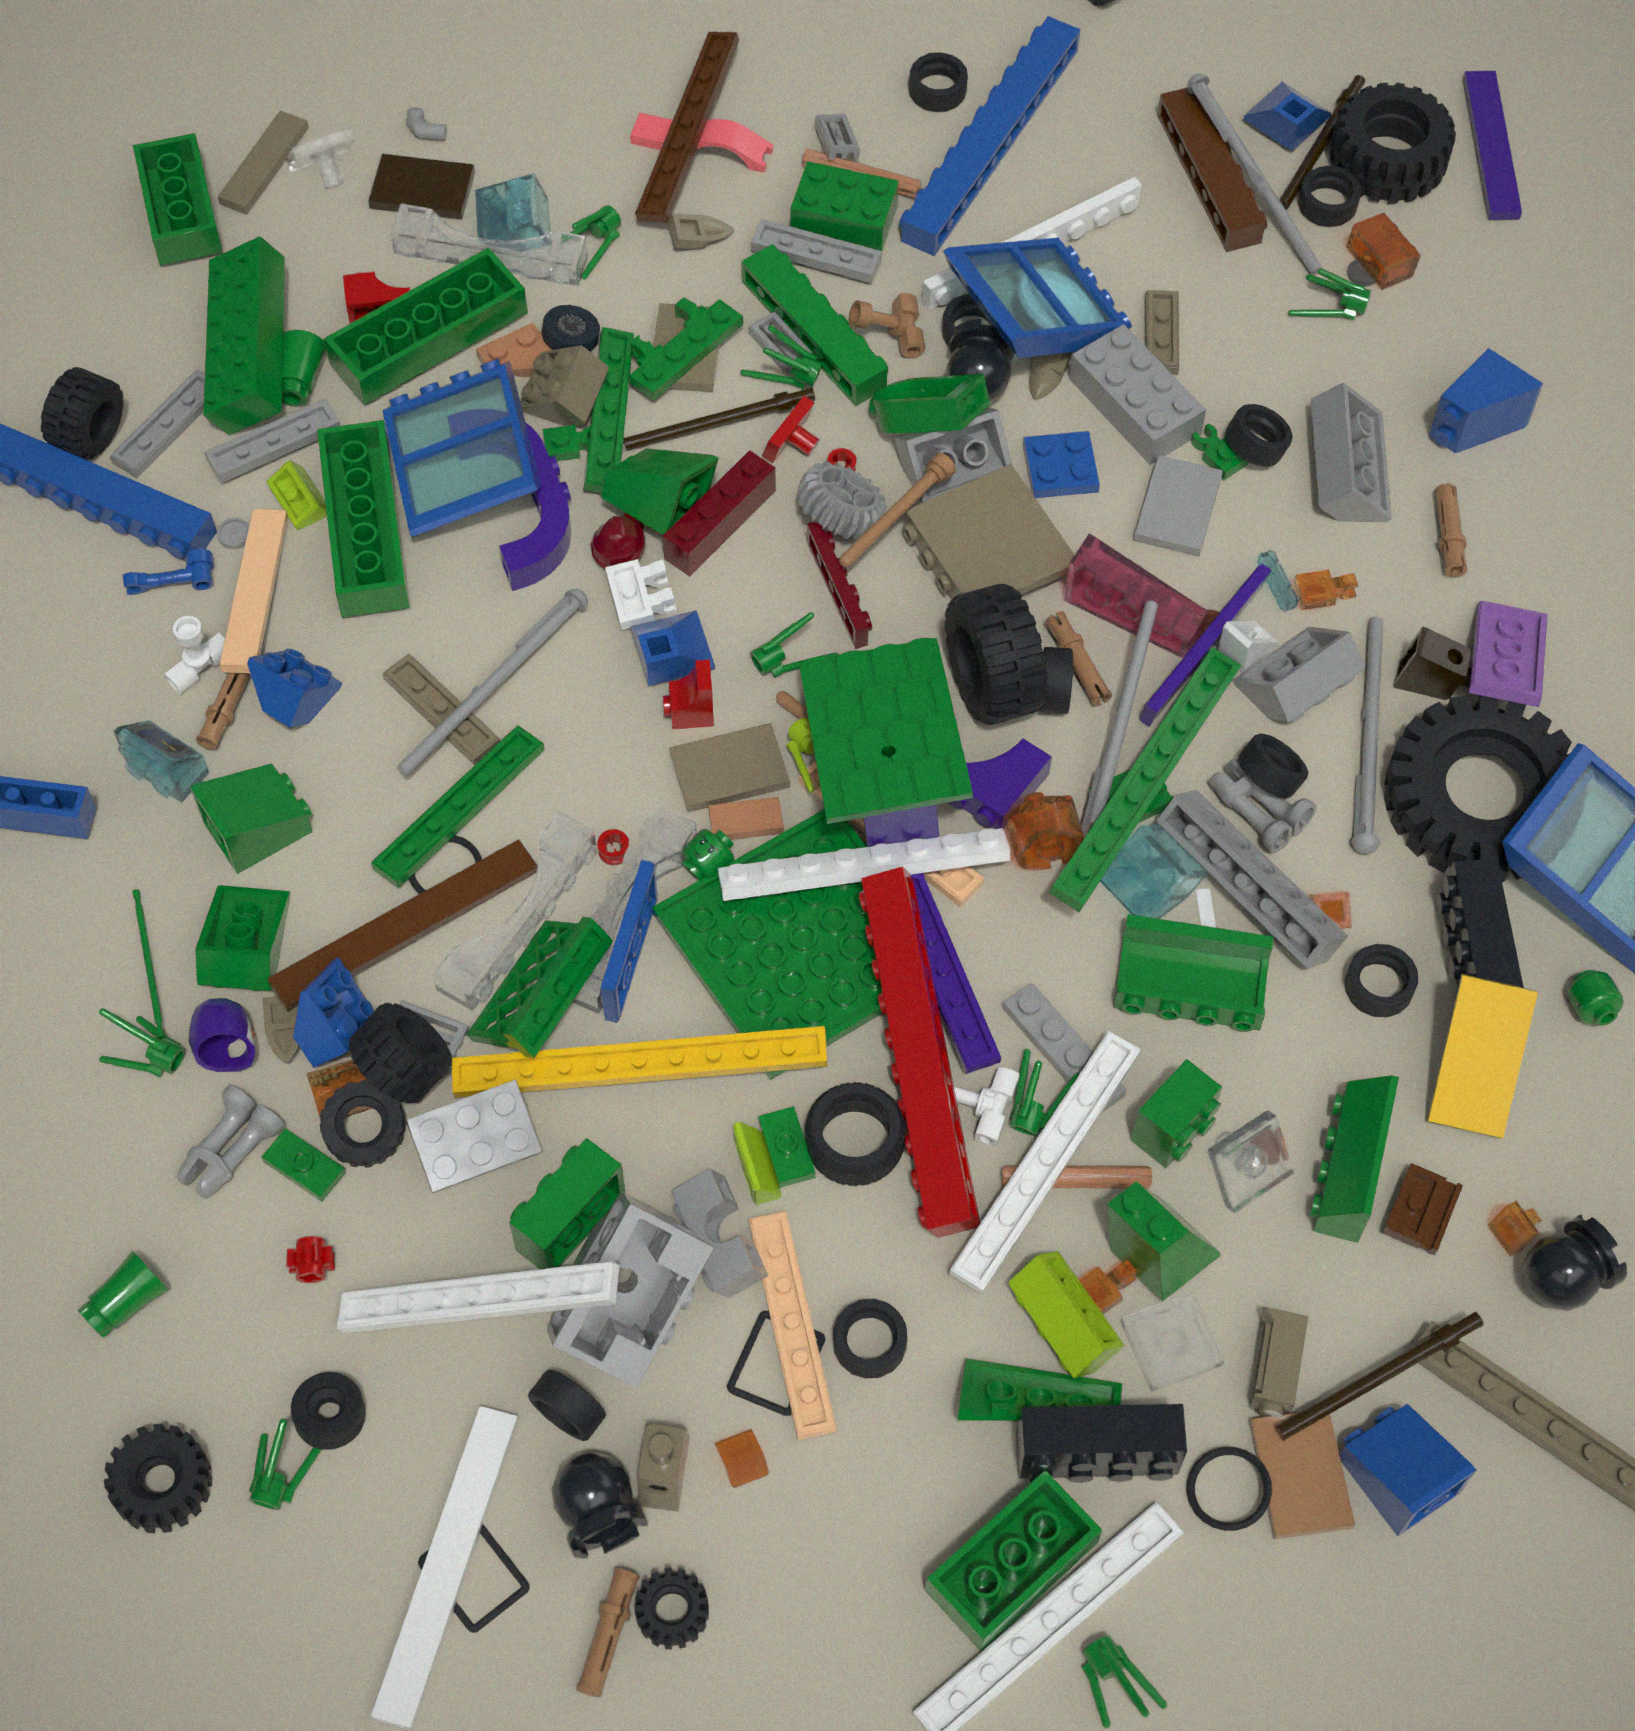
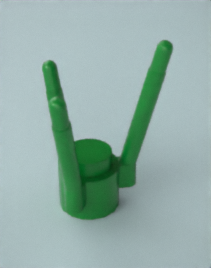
M606 205L597 212L573 223L572 228L575 230L552 243L550 247L554 250L587 230H590L597 238L606 237L581 275L582 279H587L610 244L620 236L617 229L622 224L621 218L614 208Z
M1320 268L1318 269V274L1331 281L1311 274L1306 275V280L1342 293L1339 305L1344 306L1345 309L1289 310L1288 312L1289 316L1345 317L1354 320L1356 313L1364 315L1371 290Z
M770 325L768 331L802 357L797 356L794 360L769 348H764L763 353L791 366L790 374L795 376V378L745 369L741 370V375L790 384L804 389L805 385L813 387L823 363L817 361V355L806 351L784 333Z
M808 613L781 631L769 642L750 651V657L761 675L764 676L771 672L772 676L776 678L785 672L800 669L799 662L805 660L782 665V661L786 659V656L779 644L812 620L814 613ZM834 652V653H830V654H826V655L824 654V655H820V656H822V657H831V656H836V655H839V654H838L837 652Z
M104 1008L99 1010L101 1016L149 1044L145 1057L150 1060V1064L116 1057L100 1056L99 1061L101 1063L149 1072L161 1078L164 1071L173 1074L179 1068L185 1055V1048L181 1046V1043L171 1039L166 1034L165 1038L158 1039L157 1027L142 1016L136 1017L137 1023L156 1038Z
M1025 1049L1020 1066V1077L1017 1084L1014 1107L1009 1117L1011 1119L1009 1126L1023 1134L1038 1136L1039 1130L1044 1129L1079 1076V1073L1073 1075L1047 1113L1044 1114L1042 1112L1044 1106L1033 1101L1042 1067L1040 1060H1037L1034 1064L1024 1097L1031 1054L1029 1049Z
M284 1418L279 1421L265 1470L268 1435L263 1433L260 1436L254 1477L249 1489L251 1493L250 1502L272 1510H279L282 1501L291 1503L296 1488L322 1451V1449L313 1447L288 1486L284 1484L287 1477L274 1472L287 1425V1420Z
M1111 1636L1102 1637L1083 1650L1082 1653L1088 1663L1083 1665L1082 1669L1089 1680L1104 1728H1109L1111 1723L1098 1675L1103 1680L1116 1676L1143 1717H1148L1149 1711L1123 1672L1124 1668L1160 1708L1165 1709L1167 1707V1702L1131 1662L1122 1646L1115 1645Z

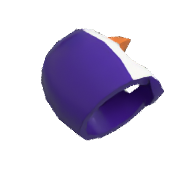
M210 998L194 1009L189 1026L188 1042L197 1064L215 1072H240L252 1066L255 1057L253 1040L255 1032L251 1028L247 1014L239 1003L227 998ZM243 1040L246 1044L245 1052L241 1056L231 1058L228 1051L230 1046L237 1041Z

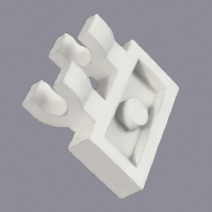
M638 559L605 567L622 630L629 629L630 626L654 621L653 613L656 612L660 615L677 613L671 587L649 595L646 590V585L655 588L669 586L663 560L640 567Z

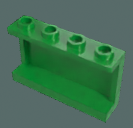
M1127 914L1114 1008L1122 1009L1129 1014H1156L1166 1020H1177L1179 1018L1194 1020L1204 1026L1220 1024L1232 1026L1234 1029L1243 1032L1260 1031L1265 1017L1266 983L1274 936Z

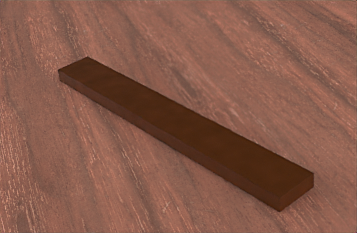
M708 32L635 212L639 222H668L739 43L737 32Z
M518 839L267 978L268 984L288 1012L298 1006L300 993L333 959L339 957L344 967L353 976L538 872V865Z

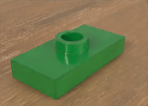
M792 1106L759 1115V1126L779 1188L816 1178L795 1107Z
M286 1128L261 1156L265 1164L321 1202L324 1201L346 1174L344 1167Z

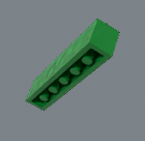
M771 244L741 261L742 283L770 313L775 311L812 354L818 356L817 361L823 363L821 370L855 407L873 397L877 390L887 385L889 369L885 360L873 353L865 338L857 335L850 328L847 319L842 314H837L830 306L827 297L822 293L819 294L813 288L809 278L804 273L800 274L786 253H781L774 244Z

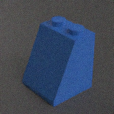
M1488 348L1441 395L1429 436L1439 445L1448 448L1456 454L1524 429L1530 422L1543 383Z
M1408 1403L1397 1411L1393 1406L1384 1410L1374 1419L1376 1425L1366 1432L1362 1428L1353 1431L1342 1441L1345 1446L1340 1453L1341 1463L1397 1537L1458 1496L1476 1472L1475 1467Z

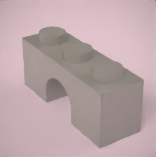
M709 1168L671 1190L676 1201L673 1208L680 1222L684 1225L686 1224L687 1228L692 1230L699 1239L714 1247L704 1265L705 1270L702 1271V1277L712 1292L715 1291L730 1298L769 1276L753 1241L740 1235L724 1243L720 1240L719 1229L722 1221L739 1209L724 1175Z

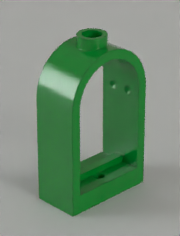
M984 374L918 377L897 381L877 390L870 400L869 410L873 417H877L880 430L885 433L963 430L988 408L990 401Z

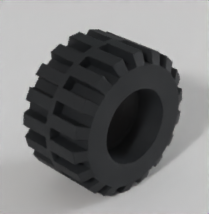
M73 367L66 370L51 387L43 405L41 432H43L42 437L44 441L85 460L96 458L110 444L121 421L124 401H122L123 392L120 390L119 384L83 368Z
M396 1003L380 1005L349 1039L350 1044L348 1047L352 1054L351 1058L361 1074L382 1093L397 1101L402 1100L405 1103L419 1102L452 1065L451 1053L436 1029L411 1009Z

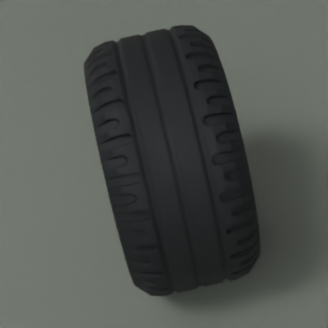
M842 1083L840 1086L836 1085L820 1095L809 1110L805 1129L806 1147L813 1165L826 1178L836 1181L838 1184H847L848 1186L870 1185L872 1182L875 1183L886 1177L898 1164L904 1150L905 1121L898 1104L884 1090H881L879 1087L875 1088L874 1085H869L868 1083ZM848 1112H861L876 1118L884 1126L888 1138L877 1151L866 1156L850 1157L832 1149L825 1141L823 1131L835 1117Z

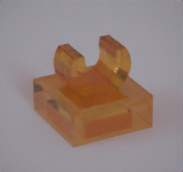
M1515 1201L1506 1205L1488 1226L1509 1256L1521 1252L1539 1233L1534 1225L1539 1224L1542 1220L1533 1208L1524 1212L1518 1202Z

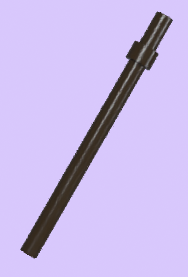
M1356 75L1348 88L1344 89L1337 98L1336 108L1279 199L1285 210H1288L1301 189L1304 177L1313 169L1332 138L1336 118L1341 106L1354 93H1359L1365 84L1363 76Z
M813 388L790 394L787 391L773 394V398L625 437L623 438L624 447L628 451L777 411L778 414L791 411L792 407L796 406L804 395L810 400L815 401V393Z
M1473 1312L1453 1325L1444 1324L1433 1331L1432 1337L1276 1426L1279 1437L1283 1441L1438 1351L1443 1350L1446 1352L1460 1344L1459 1339L1484 1325L1482 1318L1477 1312Z

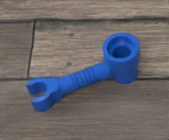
M194 549L187 552L185 555L186 569L153 574L145 572L123 574L124 587H126L128 595L140 594L152 587L192 582V587L196 590L209 589L213 586L211 573L214 568L213 553L207 549Z

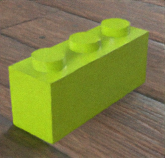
M1059 1251L1038 1254L1008 1282L1015 1293V1298L1019 1305L1030 1314L1037 1325L1039 1334L1050 1343L1059 1356L1061 1366L1073 1378L1094 1374L1125 1346Z

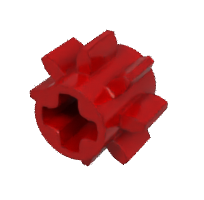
M315 1236L302 1237L296 1240V1249L286 1250V1267L289 1268L290 1274L296 1273L297 1281L302 1283H318L325 1279V1271H334L335 1252H332V1246H325L323 1238Z

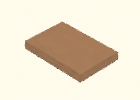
M1298 1413L1284 1414L1282 1418L1268 1416L1251 1419L1249 1424L1256 1457L1265 1465L1272 1482V1496L1268 1506V1513L1274 1539L1353 1529L1355 1521L1330 1414L1284 1441L1279 1437L1275 1427Z

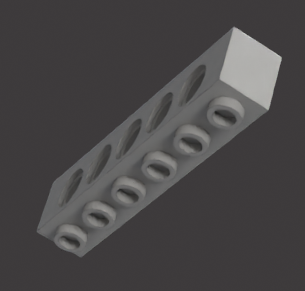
M1198 790L1176 794L1157 819V822L1307 969L1328 962L1348 937L1330 917Z

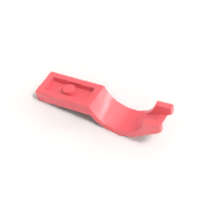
M639 113L630 134L631 144L661 150L673 120ZM712 119L707 121L696 149L708 146L725 148L737 154L745 162L748 169L765 173L766 162L762 159L765 153L772 155L773 144L739 123L725 119Z

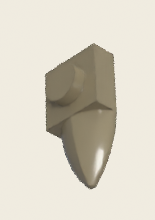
M672 213L668 220L674 247L704 249L707 242L722 240L734 232V229L728 224L709 216Z
M1073 352L1034 357L1029 375V390L1033 400H1039L1057 388L1071 361Z
M277 996L263 998V1011L267 1041L275 1055L287 1064L299 1047L293 1038L298 1006L287 1012Z

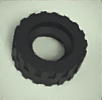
M360 1080L358 1083L352 1081L346 1083V1086L342 1088H337L334 1094L325 1101L324 1110H321L320 1132L328 1150L342 1163L346 1162L352 1167L365 1166V1168H368L377 1163L380 1165L386 1161V1158L390 1155L393 1156L397 1152L396 1148L402 1144L404 1139L403 1134L406 1124L400 1102L382 1093L371 1083H368V1080ZM358 1106H368L375 1109L382 1120L379 1134L368 1142L353 1141L344 1130L346 1115Z

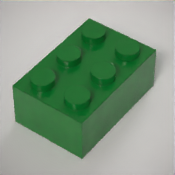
M807 161L790 207V227L883 252L898 207L899 180Z
M585 1138L579 1146H572L565 1153L561 1162L562 1165L554 1174L548 1173L537 1185L536 1193L528 1202H521L510 1216L511 1221L509 1224L516 1251L538 1269L561 1267L589 1236L595 1224L609 1212L617 1197L621 1193L626 1194L622 1164L588 1138Z

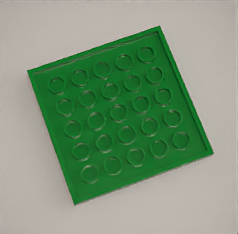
M825 809L735 859L728 866L764 862L769 859L800 857L805 854L835 852L841 849L864 848L867 846L848 821L827 824ZM717 874L712 878L704 877L652 907L654 917L737 1033L825 1026L826 1045L829 1046L882 1014L878 1000V994L883 993L881 981L876 979L872 968V959H876L874 946L871 947L865 929L866 925H870L868 913L864 912L859 898V892L864 891L862 881L723 901L719 876ZM787 1070L765 1073L772 1080Z

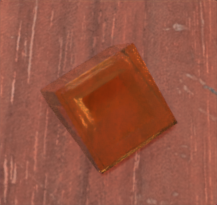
M1348 891L1309 893V898L1341 929L1352 928L1350 894Z
M752 1429L715 1443L733 1488L768 1475L769 1471L764 1453Z

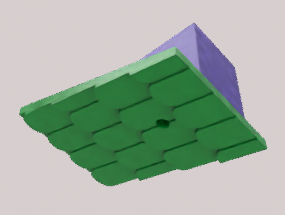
M937 637L918 638L909 643L898 645L884 644L870 650H852L836 656L813 657L799 662L827 824L863 818L868 847L876 844H893L907 842L912 839L940 837L937 804L973 798V792Z

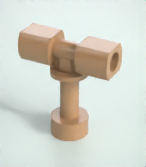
M900 293L892 303L894 311L892 315L873 311L871 303L856 300L852 304L849 312V323L851 326L863 329L867 328L869 324L888 327L891 335L898 336L901 354L906 358H919L926 349L923 330L915 326V321L920 314L917 298L913 294Z

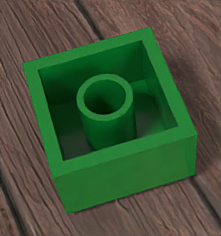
M1186 1059L1138 1110L1131 1141L1165 1169L1174 1159L1178 1162L1182 1161L1193 1146L1191 1141L1198 1133L1201 1136L1206 1135L1215 1124L1217 1119L1214 1115L1221 1106L1218 1100L1222 1086Z

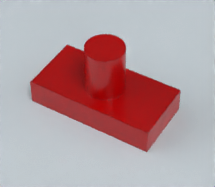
M805 395L769 439L762 457L773 464L788 443H791L808 456L812 453L820 439L804 429L802 425L808 419L815 402Z

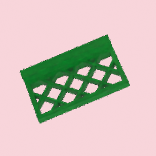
M582 917L579 923L545 920L466 1035L473 1042L516 1048L525 1057L535 1058L613 940L592 917ZM552 933H556V937L546 942ZM555 950L558 951L549 958L545 959V956H547L548 954L552 953ZM536 962V966L526 971L529 966ZM538 978L537 982L527 988L525 987V985ZM516 991V995L506 1000L510 994ZM516 1007L518 1008L516 1012L512 1013L507 1017L505 1016V1014L512 1011ZM496 1020V1024L486 1029L490 1023Z

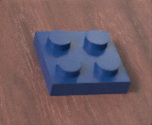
M1089 431L1024 437L1023 449L1031 492L1035 498L1099 492L1100 483Z

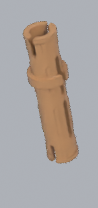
M1445 483L1435 488L1441 530L1439 548L1444 554L1446 575L1450 574V577H1460L1467 572L1464 554L1467 542L1461 531L1457 488L1455 485L1452 487L1451 483Z
M1064 611L1056 612L1057 621L1053 614L1046 619L1045 624L1058 642L1057 647L1071 648L1073 650V670L1091 699L1092 705L1095 707L1101 706L1102 703L1099 700L1101 697L1104 703H1107L1113 694L1106 686L1083 647L1084 640L1082 636L1075 633Z
M228 673L214 704L209 705L206 710V721L196 737L198 745L208 750L217 749L218 742L226 726H230L234 719L233 711L251 675L250 673Z
M619 1568L614 1569V1575L605 1603H600L598 1613L601 1615L579 1684L576 1687L577 1691L597 1698L602 1697V1691L624 1622H629L631 1612L628 1609L637 1581H639L637 1574Z

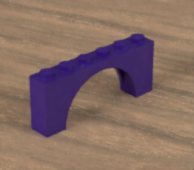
M1022 738L1017 745L1000 756L985 761L966 763L973 798L949 802V804L956 809H964L975 816L976 820L984 827H992L993 829L1003 828L1004 830L1048 777L1052 756Z

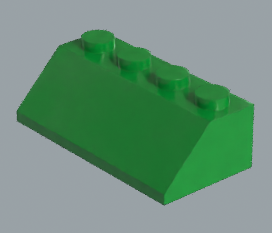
M1389 1075L1348 1081L1343 1094H1335L1331 1115L1337 1116L1335 1127H1328L1324 1142V1148L1330 1150L1328 1161L1321 1160L1316 1182L1322 1183L1323 1186L1321 1195L1314 1194L1309 1216L1315 1218L1313 1232L1355 1243L1359 1242L1372 1213L1399 1077Z

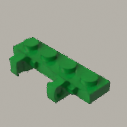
M683 297L675 304V316L685 320L684 329L662 347L658 344L654 348L650 341L645 342L641 340L640 335L630 342V353L637 359V365L639 366L630 374V383L653 401L656 400L743 325V315L721 299L717 300L707 309L703 305L698 308L695 303Z

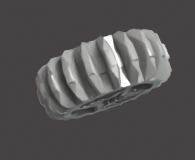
M826 461L823 464L815 463L813 467H810L804 473L796 494L799 498L798 504L804 508L803 513L811 516L813 523H819L822 529L832 531L833 535L840 534L844 539H848L851 536L853 539L858 540L885 513L887 508L884 503L885 497L879 493L880 489L871 484V479H865L861 476V472L856 473L851 470L850 466L845 468L837 462L834 465Z

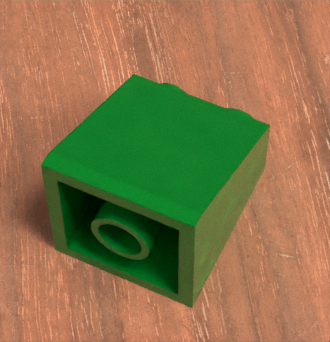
M645 448L607 469L602 479L604 487L601 498L664 535L710 489L719 458L709 454Z
M272 763L190 786L203 824L237 874L312 833L309 818L313 814L303 798L299 800L295 798L292 793L295 791V788L285 772L279 774Z
M1137 1181L1107 1203L1111 1252L1161 1301L1167 1299L1220 1257V1252L1168 1202Z

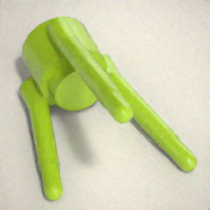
M801 718L790 726L787 735L791 741L787 743L786 747L794 756L808 792L812 793L815 789L801 752H806L807 754H814L815 752L809 719Z

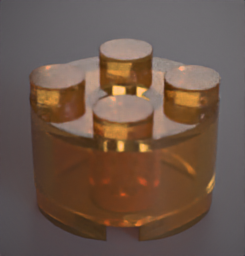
M1033 792L1023 798L1024 803L1017 806L1004 817L1013 853L1019 866L1027 870H1046L1051 868L1050 862L1059 859L1062 860V864L1068 863L1084 840V834L1073 798L1069 795L1044 796L1042 792Z

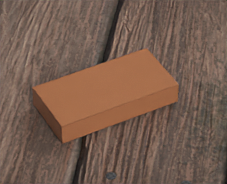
M779 796L708 805L712 832L715 834L720 829L730 840L781 834L784 832Z

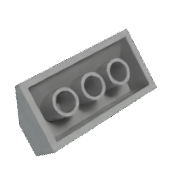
M1343 382L1311 399L1312 414L1310 419L1314 435L1312 446L1315 451L1316 461L1314 473L1317 478L1318 488L1317 504L1323 512H1327L1338 521L1388 522L1392 520L1382 411Z

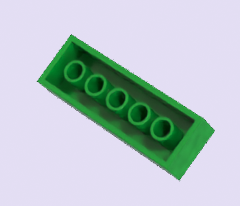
M261 236L209 260L203 416L228 435L282 412L285 257Z
M488 247L325 337L324 342L329 363L365 405L527 314L525 288Z
M384 420L317 429L335 591L341 617L410 608L390 449Z

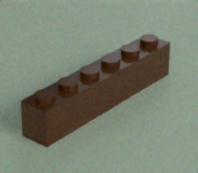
M1187 88L1160 94L1157 117L1225 251L1230 252L1261 244L1264 229L1267 228L1266 215L1263 210H1259L1252 188L1247 187L1243 179L1241 166L1234 162L1229 144L1224 142L1220 132L1196 94H1189Z

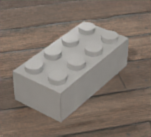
M1124 324L1072 354L1069 374L1070 381L1149 465L1156 462L1158 455L1166 456L1191 441L1194 432L1199 435L1202 434L1206 409Z

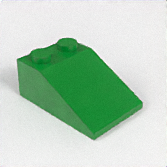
M217 886L195 948L197 985L216 988H241L252 991H271L267 978L276 974L290 901V891Z

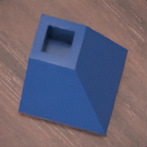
M1282 81L1244 115L1243 120L1293 151L1330 117L1331 112Z
M697 610L630 626L648 686L687 676L693 670L695 660L710 659V670H715V664Z
M285 649L284 651L273 653L267 652L263 655L249 657L247 665L262 711L289 728L310 723L342 686L341 681L331 676L332 672L330 670L311 664L304 659L305 656L301 652L294 649Z
M339 957L333 959L300 993L293 1038L313 1068L349 1051L350 1037L374 1012L371 1003L365 999L355 984L352 974L344 967Z

